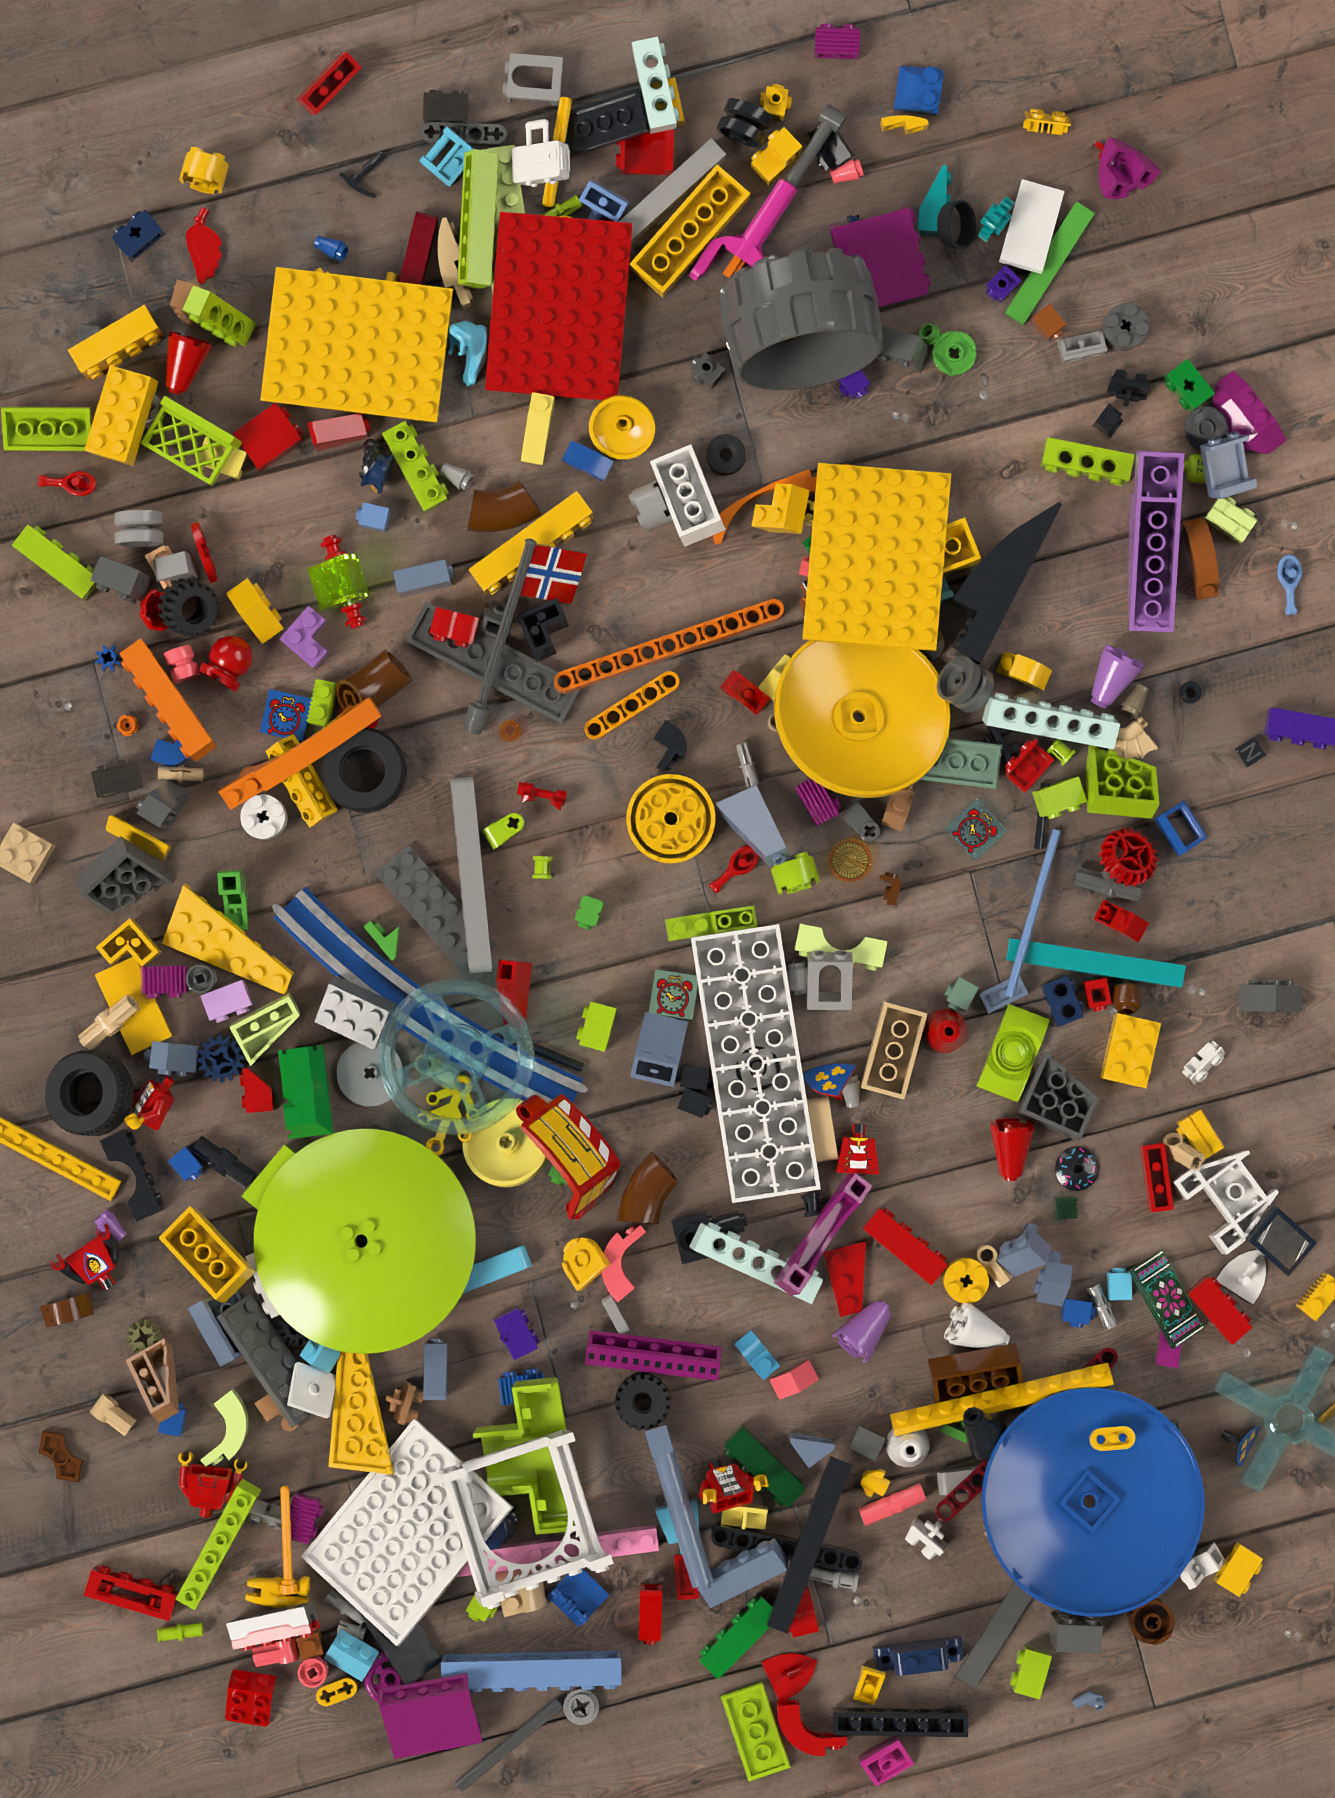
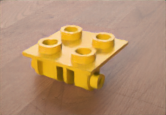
M1031 108L1030 112L1025 111L1026 120L1024 119L1023 128L1027 129V131L1038 132L1039 123H1041L1040 133H1043L1044 123H1048L1047 134H1049L1052 124L1051 134L1062 135L1063 133L1067 134L1068 126H1071L1069 116H1065L1064 112L1052 111V114L1043 113V110Z

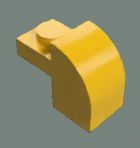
M1004 652L996 672L1000 675L1016 679L1027 686L1044 691L1052 670L1030 658Z

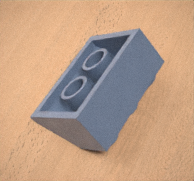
M238 1291L225 1303L215 1300L210 1295L188 1308L220 1367L242 1355L217 1319L218 1315L242 1299Z

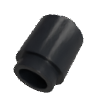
M739 1210L718 1216V1219L713 1220L714 1224L720 1226V1231L725 1234L728 1231L735 1234L744 1232V1227L748 1226L745 1214H740Z

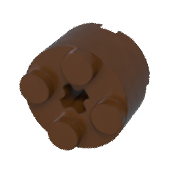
M1157 1597L1141 1607L1128 1611L1127 1623L1139 1641L1158 1645L1168 1640L1172 1635L1175 1617L1169 1606ZM1151 1616L1153 1618V1624L1148 1622V1617Z

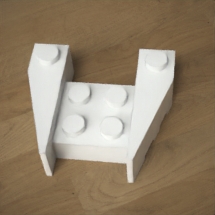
M1240 1151L1203 1163L1201 1168L1196 1171L1187 1168L1170 1181V1184L1182 1200H1188L1204 1189L1227 1222L1209 1235L1221 1254L1230 1253L1246 1240L1247 1235L1279 1193L1277 1189H1271L1264 1193L1243 1165L1241 1160L1250 1154L1249 1151Z

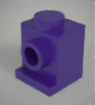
M1005 265L986 284V294L993 301L998 300L1001 303L1020 284L1021 280ZM1004 281L1006 287H999L998 282Z

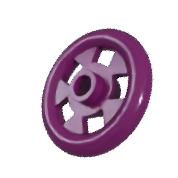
M384 1653L377 1655L364 1677L365 1688L368 1694L378 1703L379 1689L400 1686L402 1682L393 1667L383 1670L381 1663L388 1661ZM374 1674H381L380 1684L373 1683ZM389 1674H393L395 1676V1680L393 1682L387 1681V1676Z

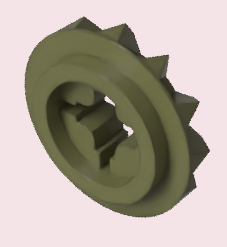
M139 1320L129 1327L126 1334L127 1345L134 1353H139L147 1348L143 1341L136 1342L141 1336V1331L144 1334H153L147 1339L148 1347L162 1340V1332L153 1321Z

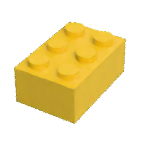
M1114 1013L1100 1078L1147 1088L1161 1023Z

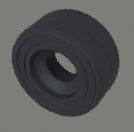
M722 434L712 439L708 444L706 461L710 469L715 473L723 476L733 475L744 465L746 450L741 440L730 434ZM729 449L732 452V458L729 461H723L719 456L721 450Z

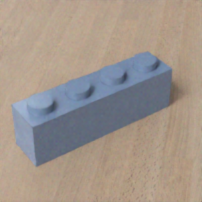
M775 1538L770 1541H763L756 1548L749 1551L745 1550L737 1557L725 1560L719 1566L711 1569L714 1582L710 1583V1588L699 1592L710 1608L787 1571L788 1557Z

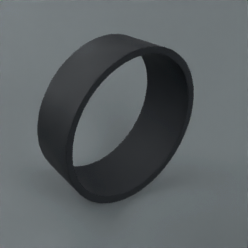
M965 200L946 203L939 211L937 231L941 242L946 247L966 249L974 240L976 217L972 206ZM954 207L958 211L961 221L960 236L956 243L950 231V217Z

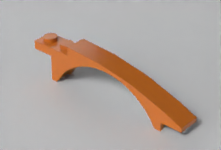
M810 469L775 481L736 501L719 513L725 529H727L734 516L746 504L762 495L774 492L776 483L793 484L810 490L809 494L815 496L817 472L815 477H812ZM726 530L707 538L713 537L715 545L722 544Z
M370 697L354 706L351 705L321 730L287 752L262 764L247 766L242 769L239 777L220 788L218 793L231 810L307 767L380 718L382 714Z

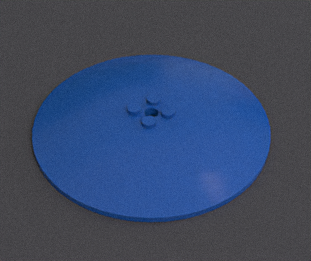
M1080 1388L1056 1393L1038 1401L1017 1416L1003 1432L992 1450L986 1466L981 1494L983 1523L988 1541L997 1560L1009 1577L1022 1590L1039 1602L1062 1612L1089 1617L1117 1615L1134 1610L1157 1598L1167 1590L1184 1571L1195 1552L1202 1531L1205 1511L1204 1488L1199 1466L1190 1446L1177 1427L1164 1414L1145 1401L1127 1393L1104 1388ZM1127 1426L1135 1433V1442L1128 1449L1098 1451L1089 1442L1091 1432L1097 1428ZM1121 1433L1119 1435V1440L1121 1442H1124L1126 1436L1125 1434ZM1099 1435L1097 1437V1442L1101 1444L1103 1443L1104 1438L1103 1436ZM1087 1495H1092L1095 1499V1503L1091 1508H1087L1083 1502Z

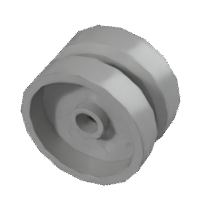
M127 510L114 513V525L118 528H123L114 533L116 546L154 547L164 544V533L160 530L152 529L163 525L162 512Z

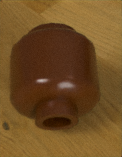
M1121 981L1120 984L1112 989L1113 1008L1123 1015L1134 1014L1141 1007V988L1135 985L1133 981Z

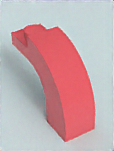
M635 1224L629 1227L624 1232L626 1234L624 1238L619 1232H616L604 1250V1254L611 1265L602 1272L606 1288L617 1303L635 1288L623 1272L621 1259L624 1251L646 1233L641 1224L637 1227Z

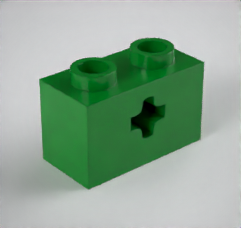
M1188 358L1164 377L1166 380L1165 386L1171 393L1175 392L1180 398L1178 402L1184 410L1194 411L1215 394ZM1190 383L1192 385L1191 389L1185 391L1183 387L1185 384L1188 385Z

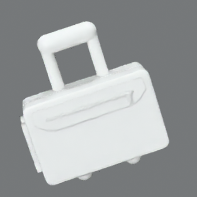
M548 120L529 121L525 124L526 145L512 149L514 183L537 187L541 183L556 184L557 181L569 179V146L560 141L549 142ZM543 128V143L532 144L531 130Z

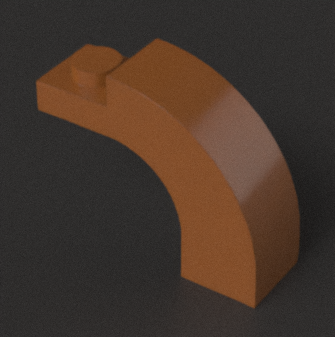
M1204 517L1183 521L1184 541L1188 548L1193 568L1195 597L1197 600L1219 596L1218 565L1207 522Z

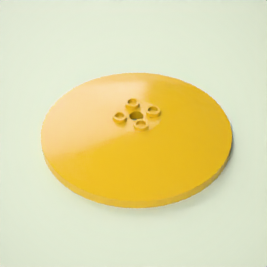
M809 640L794 653L781 673L775 692L774 717L776 728L785 750L798 768L808 777L823 787L840 794L860 798H874L891 795L912 786L932 768L947 741L950 726L949 703L938 695L937 681L939 674L918 649ZM853 714H862L864 721H855L853 718Z

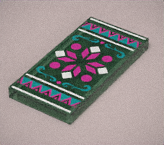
M1163 1249L1129 1270L1171 1349L1177 1348L1205 1328Z

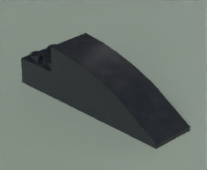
M1056 503L1014 529L982 559L965 580L950 603L970 613L963 626V629L966 630L965 634H960L953 646L956 649L955 656L963 655L969 657L980 665L1062 506L1061 503Z

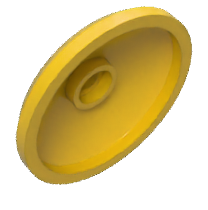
M617 395L601 401L595 407L589 421V433L592 442L603 454L615 459H631L644 453L651 445L655 435V420L649 408L640 400L631 396ZM620 420H626L627 424H621Z

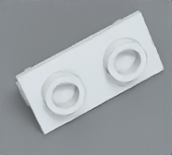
M1214 1041L1211 1043L1207 1042L1197 1053L1203 1058L1201 1061L1193 1057L1183 1067L1182 1073L1187 1078L1190 1077L1194 1085L1197 1082H1202L1207 1077L1208 1071L1213 1066H1218L1224 1059L1225 1052L1223 1048L1219 1047Z

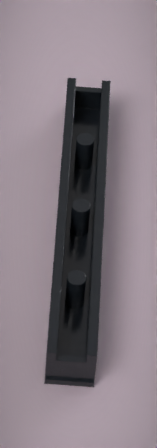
M831 1455L829 1456L788 1563V1569L785 1571L768 1615L767 1626L788 1634L852 1467L851 1463L844 1462Z

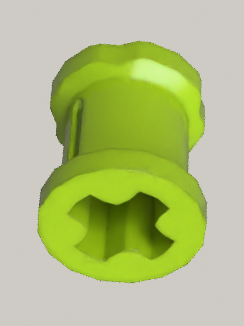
M1057 739L1047 750L1048 753H1052L1061 761L1060 764L1062 766L1076 752L1074 749H1069L1062 742V739Z
M533 856L535 871L532 878L552 879L550 875V861L553 860V857Z

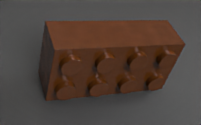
M1016 1343L928 1359L931 1388L935 1403L1023 1383L1021 1360Z

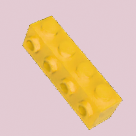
M292 734L277 741L265 752L269 760L300 743L296 736ZM312 764L282 781L309 828L325 821L338 811Z

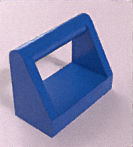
M1185 800L1154 818L1177 856L1182 855L1208 838ZM1178 809L1181 810L1198 838L1184 846L1167 816Z

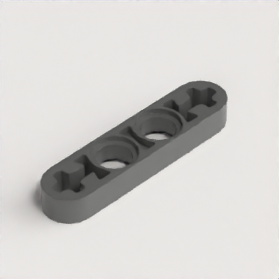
M428 122L421 129L422 138L428 144H435L441 135L434 134L433 138H429L425 132H429L430 128H433L434 132H441L440 128L445 129L446 126L456 128L460 133L459 136L469 145L501 146L507 140L506 129L500 124ZM472 129H478L482 134L480 139L472 140L469 137V132ZM484 129H488V134H495V130H500V134H503V136H500L499 140H495L494 136H488V141H486ZM450 139L446 145H455L456 143Z

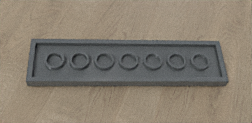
M425 602L405 641L483 682L496 639L477 630L474 645H468L467 648L454 645L455 641L449 639L446 640V643L434 640V635H430L429 631L436 607ZM504 644L492 688L559 724L563 723L580 691L579 689L567 694L559 693L554 686L555 676L559 672L540 662H536L533 658ZM566 677L558 680L559 686L563 688L568 687L571 683Z

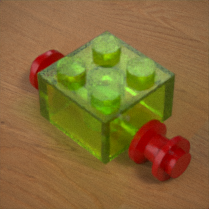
M336 535L323 538L324 542L320 544L321 548H326L328 553L325 557V562L307 568L320 611L334 610L346 605V607L340 609L341 613H346L348 617L345 626H350L351 629L364 626L363 622L367 621L365 616H361L359 611L363 607L362 603L355 604V601L370 595L357 554H346V551L340 550L341 537L337 538Z

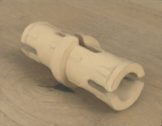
M159 765L158 779L178 780L180 783H183V780L203 782L204 768L184 767V765H179V767Z

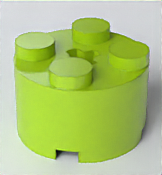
M807 852L797 854L795 859L785 860L784 863L774 865L770 869L779 896L783 895L782 891L786 890L787 894H792L810 888L811 882L815 881L816 885L821 882L813 856H808Z

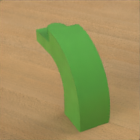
M242 869L219 870L217 872L219 895H223L225 916L242 930H248V895L244 872Z

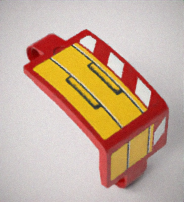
M560 1094L549 1103L538 1095H531L516 1107V1114L523 1121L521 1129L548 1158L573 1191L571 1201L566 1204L567 1217L571 1220H578L592 1210L598 1198L611 1189L620 1168V1161L594 1125L563 1094Z

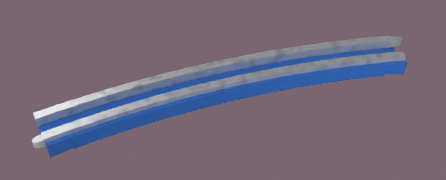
M304 887L284 908L277 904L273 905V910L276 913L273 918L332 974L397 1003L391 1018L394 1023L471 1073L522 1100H526L531 1095H538L549 1103L560 1094H563L573 1103L578 1091H588V1088L582 1084L583 1078L556 1067L500 1038L421 987L357 936L307 887Z

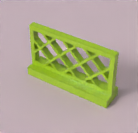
M164 396L160 402L163 406L141 441V444L213 486L235 448L239 449L242 441ZM166 413L172 416L173 424L163 427L162 420ZM188 425L191 435L180 437L178 427ZM174 429L176 439L166 442L164 432ZM160 433L162 443L155 446L149 444L153 435ZM205 435L208 445L198 448L196 437ZM192 439L194 449L183 452L182 442ZM178 444L179 454L169 456L167 446ZM221 445L227 448L222 457L215 458L213 448ZM209 449L211 460L201 463L199 452ZM195 454L197 464L189 467L186 466L185 456ZM212 464L214 471L208 479L204 476L202 467Z

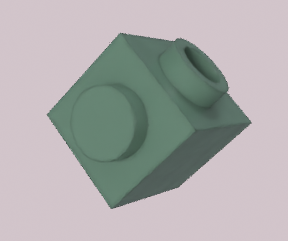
M957 977L955 983H950L944 993L947 996L945 1001L949 1002L948 1007L959 1013L961 1009L967 1011L979 987Z

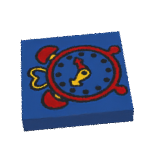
M269 689L260 733L282 738L294 734L299 742H303L308 724L306 719H308L307 715L309 714L308 711L310 710L309 706H311L310 702L312 699Z

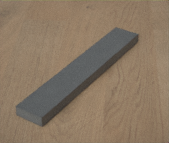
M1015 1582L955 1674L956 1677L973 1688L977 1686L1032 1599Z

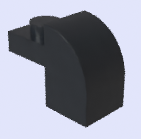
M665 720L654 737V741L668 749L656 766L663 773L666 769L669 771L672 769L677 761L674 758L675 755L684 759L687 751V742L682 731Z

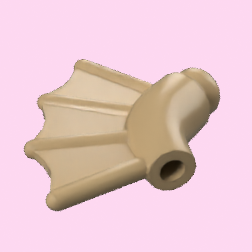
M1139 717L1136 722L1133 721L1127 727L1119 728L1114 749H1108V751L1117 752L1116 755L1126 759H1143L1149 751L1157 750L1158 746L1144 731L1148 723L1142 717Z

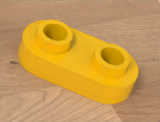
M1127 1426L1097 1428L1091 1432L1089 1442L1098 1451L1128 1449L1135 1442V1433ZM1121 1433L1125 1434L1126 1436L1124 1442H1121L1119 1440V1435ZM1099 1435L1103 1436L1104 1441L1101 1444L1097 1442V1437Z

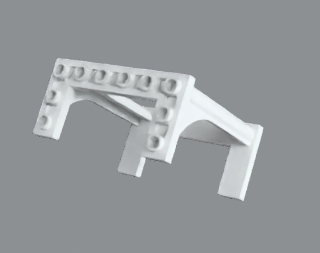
M567 1429L437 1471L439 1479L444 1482L477 1589L474 1593L482 1607H487V1609L498 1607L501 1605L500 1601L505 1600L504 1596L505 1598L518 1594L517 1590L526 1587V1590H532L539 1587L540 1582L547 1580L548 1583L560 1580L561 1575L569 1573V1576L582 1573V1568L585 1567L599 1573L608 1570V1565L613 1564L611 1555L601 1548L569 1447V1443L574 1442L575 1437L573 1432ZM548 1446L568 1512L565 1535L559 1546L542 1560L528 1564L508 1562L495 1555L484 1542L464 1477H467V1472ZM576 1531L575 1537L579 1536L580 1541L571 1539L570 1534ZM567 1544L576 1545L579 1549V1554L576 1557L568 1556L564 1551V1546ZM562 1555L567 1561L558 1560L559 1563H556L554 1559L556 1556ZM488 1559H494L496 1561V1564L492 1566L491 1571H489L488 1566H491L488 1562ZM537 1564L541 1565L540 1570L535 1569ZM500 1566L508 1568V1575L503 1581H497L495 1578L496 1571ZM520 1569L522 1571L521 1575L517 1574L512 1579L513 1571Z

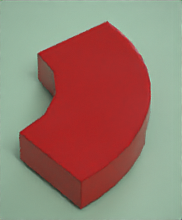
M198 522L190 524L210 584L217 581L218 576L206 538Z

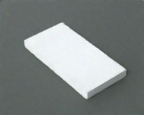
M1021 180L1001 252L1000 263L1042 274L1064 191Z

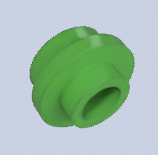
M927 323L920 328L919 336L927 345H931L940 337V329L935 324Z

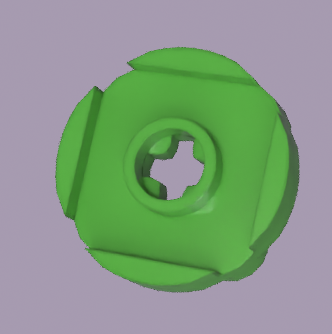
M956 331L945 332L934 344L932 350L933 362L937 369L951 377L962 375L969 371L975 362L976 345L966 333ZM949 349H959V358H950Z

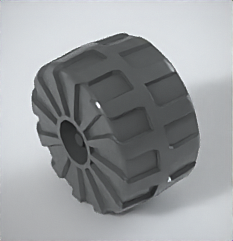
M832 247L827 252H814L811 248L796 249L790 255L780 258L774 254L758 260L754 263L753 268L744 267L738 270L728 279V282L720 291L719 299L723 332L735 375L742 383L763 390H795L827 384L865 368L879 356L883 349V333L878 297L870 270L866 268L864 259L858 254L849 256L843 253V249Z

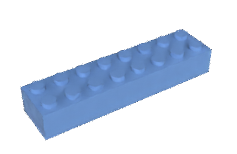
M622 1650L444 1654L441 1661V1678L467 1673L470 1692H482L484 1688H492L493 1692L505 1691V1688H514V1691H527L528 1687H536L538 1691L550 1690V1687H559V1690H572V1686H581L583 1690L595 1689V1686H604V1689H616L617 1685H622Z

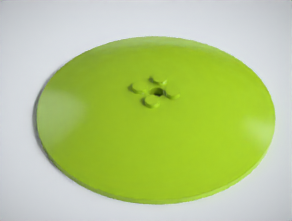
M378 1129L346 1130L322 1137L305 1146L294 1154L276 1173L265 1191L257 1212L254 1227V1257L261 1284L277 1312L296 1331L322 1346L337 1351L360 1354L380 1353L403 1347L422 1338L435 1329L455 1308L469 1282L476 1254L475 1221L470 1202L460 1181L448 1165L433 1151L411 1138L394 1132ZM361 1234L365 1235L368 1240L367 1245L363 1248L358 1247L356 1244V1238Z

